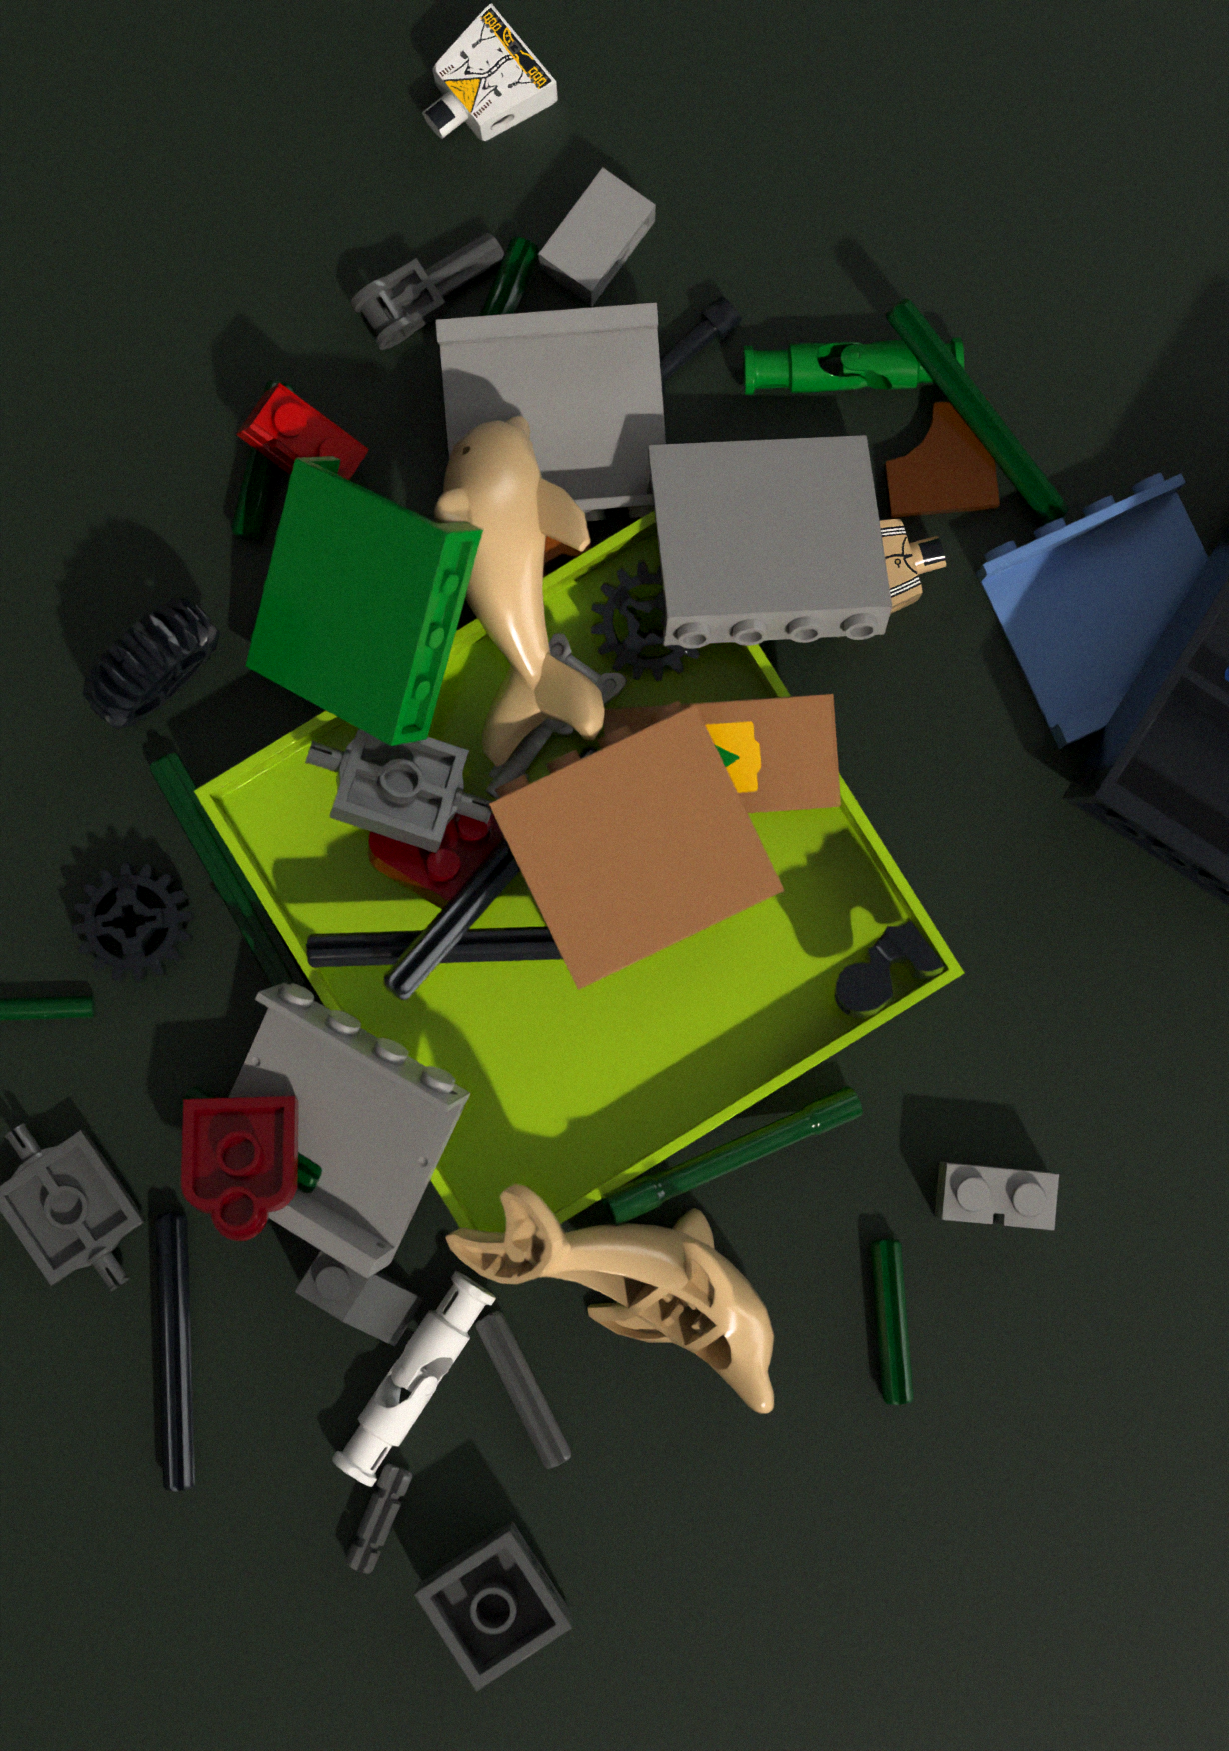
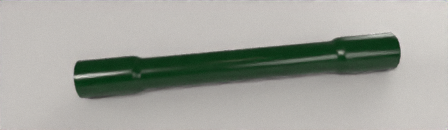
M846 1086L806 1104L795 1113L660 1173L641 1177L603 1194L601 1201L610 1222L618 1226L658 1208L666 1200L809 1136L821 1135L861 1117L863 1114L861 1102L856 1092L850 1086Z

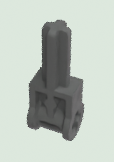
M485 233L426 270L423 269L417 258L386 277L369 283L355 294L350 304L356 312H362L377 334L375 343L379 349H389L407 339L418 329L445 314L446 303L443 297L502 262L504 258L503 249L492 234Z

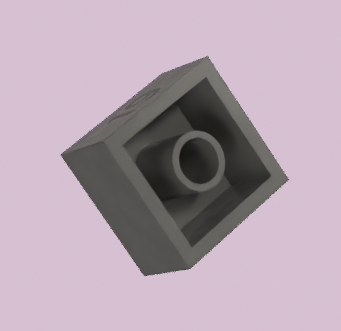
M510 1521L420 1581L414 1593L476 1691L572 1628V1612L513 1521Z

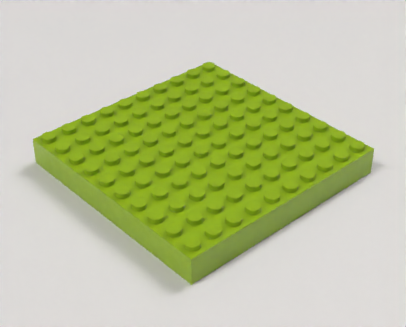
M654 511L543 578L542 593L548 643L554 634L561 632L569 642L572 656L601 676L603 673L615 672L627 678L625 688L604 709L660 706L672 704L676 701L680 703H697L791 696L759 644L745 646L736 642L709 643L698 648L700 651L698 659L691 658L686 654L681 657L684 672L678 674L670 665L665 666L661 681H656L652 669L644 668L640 679L635 680L633 679V665L626 663L618 671L613 669L617 657L614 651L600 655L598 648L607 639L605 634L591 633V626L603 621V615H599L591 610L592 604L594 602L607 603L609 598L602 592L600 587L604 582L613 584L616 587L621 584L617 575V570L621 567L625 568L631 576L637 575L638 562L645 560L649 572L657 573L660 557ZM643 584L629 591L638 597L657 595L663 586ZM654 607L649 613L641 609L637 610L636 614L642 619L639 626L642 632L647 633L651 628H656L659 631L664 630V626L660 623L662 615L660 609ZM615 608L614 628L618 638L623 642L629 633L627 618ZM476 618L458 629L455 633L428 737L469 750L462 772L463 792L489 801H495L497 799L485 791L493 780L489 773L495 765L483 752L482 732L492 701L511 665ZM663 644L645 646L639 655L648 657L660 656L670 652L672 649H668ZM324 711L194 791L324 1006L331 1011L339 1010L354 1016L360 1021V1028L377 1038H387L398 1042L408 1050L409 1057L426 1067L434 1066L447 1071L455 1078L454 1083L470 1092V1096L430 1179L459 1228L505 1233L507 1221L500 1196L505 1189L513 1184L523 1185L532 1190L549 1207L559 1224L563 1223L600 1200L603 1194L623 1186L964 974L961 966L840 773L841 806L748 813L785 891L579 990L564 959L439 963L412 995L405 1000L395 997L383 985L384 975L392 965L311 967L306 957V942L311 934L424 930L442 910L373 867L367 854L370 831L329 818L337 794V773L309 763L306 764L305 761L312 740L345 752L346 747L356 736L357 727L328 711ZM604 724L594 740H584L575 729L568 736H562L554 732L551 733V736L542 746V749L538 752L528 769L525 770V773L529 775V783L531 784L550 775L546 764L574 750H577L578 754H580L586 747H594L600 751L601 747L597 739L604 736ZM521 870L469 929L547 926L531 891L528 890V885ZM911 920L945 967L941 974L929 979L913 978L904 964L896 962L889 967L893 997L890 1003L880 1012L869 1017L854 1018L846 1015L838 1008L834 998V989L839 974L851 964L866 963L865 957L868 949L879 940L888 926L898 927Z

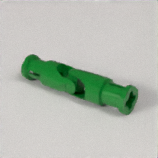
M954 337L950 343L944 344L964 369L963 341L961 337ZM902 339L877 341L871 344L859 342L789 344L787 349L754 350L752 345H743L745 395H753L755 389L789 388L791 393L858 390L864 387L888 390L916 389L918 383L934 382ZM833 357H841L838 376L823 371L819 364Z

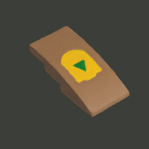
M833 694L680 703L683 710L696 705L747 813L841 806ZM668 705L604 709V736L628 725L632 735L652 726L648 715Z

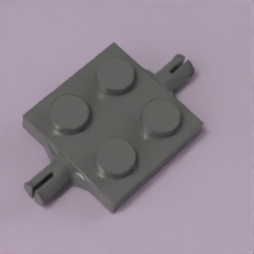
M359 728L355 738L346 747L345 752L312 740L305 763L337 773V794L329 818L437 853L446 825L454 818L455 813L487 824L492 812L489 803L493 801L463 792L462 772L469 750L431 737H427V740L390 746Z
M25 1123L14 1128L15 1131L7 1133L5 1138L13 1146L23 1164L19 1166L11 1179L0 1186V1212L49 1284L52 1286L76 1269L91 1265L95 1267L110 1292L127 1282L130 1277L126 1275L111 1252L116 1248L122 1237L147 1220L87 1132L80 1130L60 1145L43 1150L37 1144Z

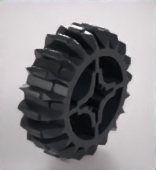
M187 597L169 600L165 605H158L149 615H144L133 627H129L122 637L115 640L113 646L103 653L101 660L91 668L90 675L85 679L82 694L91 704L90 708L115 729L134 726L138 721L145 720L155 710L159 711L163 704L172 699L177 692L188 684L193 676L200 672L199 669L210 660L211 653L216 650L220 632L212 624L213 620L199 605L195 606Z

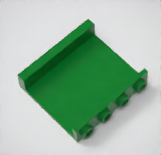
M334 456L295 458L293 470L288 480V491L280 524L275 534V545L268 574L263 584V595L255 628L251 634V645L245 666L390 746L427 740L483 529L467 521L437 524L338 475L341 460Z

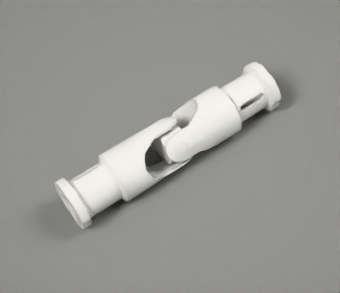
M455 1271L452 1275L453 1285L436 1311H428L406 1344L404 1352L394 1363L358 1417L360 1426L344 1450L336 1451L332 1457V1461L337 1467L367 1486H373L377 1480L375 1475L377 1468L391 1447L401 1444L435 1392L438 1383L449 1371L469 1341L470 1336L467 1332L484 1306L492 1305L496 1299L490 1291L458 1271ZM401 1387H404L412 1393L405 1401L399 1404Z

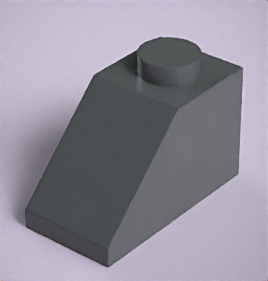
M321 1250L295 1291L340 1321L394 1347L425 1299L381 1270L367 1279Z

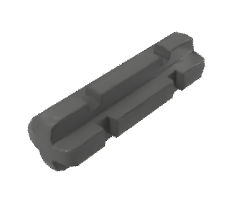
M390 1463L384 1466L376 1484L380 1488L378 1491L373 1492L357 1529L356 1535L359 1538L358 1540H353L345 1558V1564L350 1568L366 1574H370L373 1571L381 1553L378 1547L384 1545L402 1503L399 1501V1497H404L412 1479V1473L407 1469Z

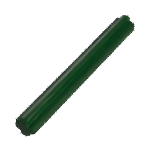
M905 298L896 303L886 313V319L1042 523L1046 525L1063 518L1068 513L1069 506L912 300Z
M175 752L161 756L150 765V772L271 987L283 982L290 985L294 983L304 987L306 979L265 907L194 793L198 788L180 756Z

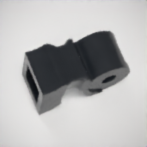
M911 920L898 927L888 926L879 940L868 949L865 957L866 963L851 964L839 974L834 989V998L838 1008L846 1015L854 1018L869 1017L884 1009L893 997L892 980L889 970L891 965L896 962L904 964L911 976L919 979H929L941 974L945 966Z

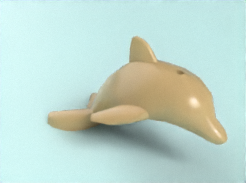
M515 416L505 422L497 420L479 424L469 430L454 445L445 472L443 494L437 501L433 513L438 523L467 521L483 529L465 599L488 636L511 665L492 701L482 732L483 752L496 767H499L507 762L523 738L547 718L570 725L578 731L584 740H594L602 729L605 710L601 691L593 681L581 672L551 656L545 626L542 583L546 536L582 552L590 543L585 514L564 489L542 479L534 454L533 444L530 441V427L523 416Z
M513 1184L505 1189L500 1196L507 1221L505 1233L478 1231L462 1227L445 1236L449 1248L463 1263L481 1276L505 1284H520L538 1277H553L578 1282L603 1293L619 1303L591 1304L587 1308L590 1318L618 1335L648 1343L677 1344L695 1353L708 1363L752 1410L765 1414L770 1413L773 1409L774 1392L768 1375V1368L772 1357L775 1335L767 1307L743 1274L728 1259L714 1250L713 1233L706 1217L698 1209L691 1208L677 1221L672 1229L655 1225L622 1223L618 1226L614 1224L598 1225L564 1233L552 1211L537 1194L526 1186Z

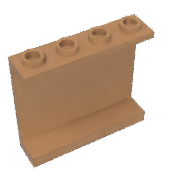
M676 701L649 714L652 726L632 735L628 725L597 739L601 750L581 759L577 750H574L547 763L546 766L550 772L548 776L530 784L524 774L495 788L499 799L489 803V806L578 990L785 891L696 705L683 710L680 702Z

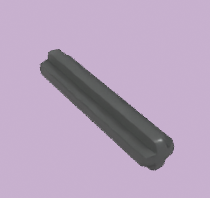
M495 1311L482 1317L476 1322V1330L544 1467L547 1469L554 1468L566 1462L571 1457V1450L504 1314L501 1311Z

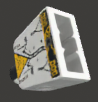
M490 4L434 65L435 85L443 96L424 110L422 114L432 130L441 139L465 121L481 141H487L554 104L557 101V85L551 74L496 8Z

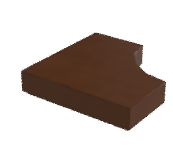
M950 401L933 404L930 429L921 444L907 455L886 461L884 464L890 519L995 509L1000 505L995 460Z

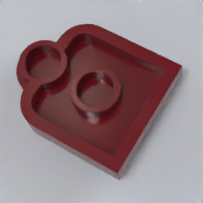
M455 813L454 818L446 825L437 853L370 831L367 854L370 863L378 871L438 908L443 909L505 837L493 813H491L487 824Z
M296 1096L183 1099L181 1189L186 1200L194 1208L203 1213L211 1214L215 1228L227 1239L245 1241L255 1237L265 1227L269 1212H275L287 1206L296 1193L299 1100Z

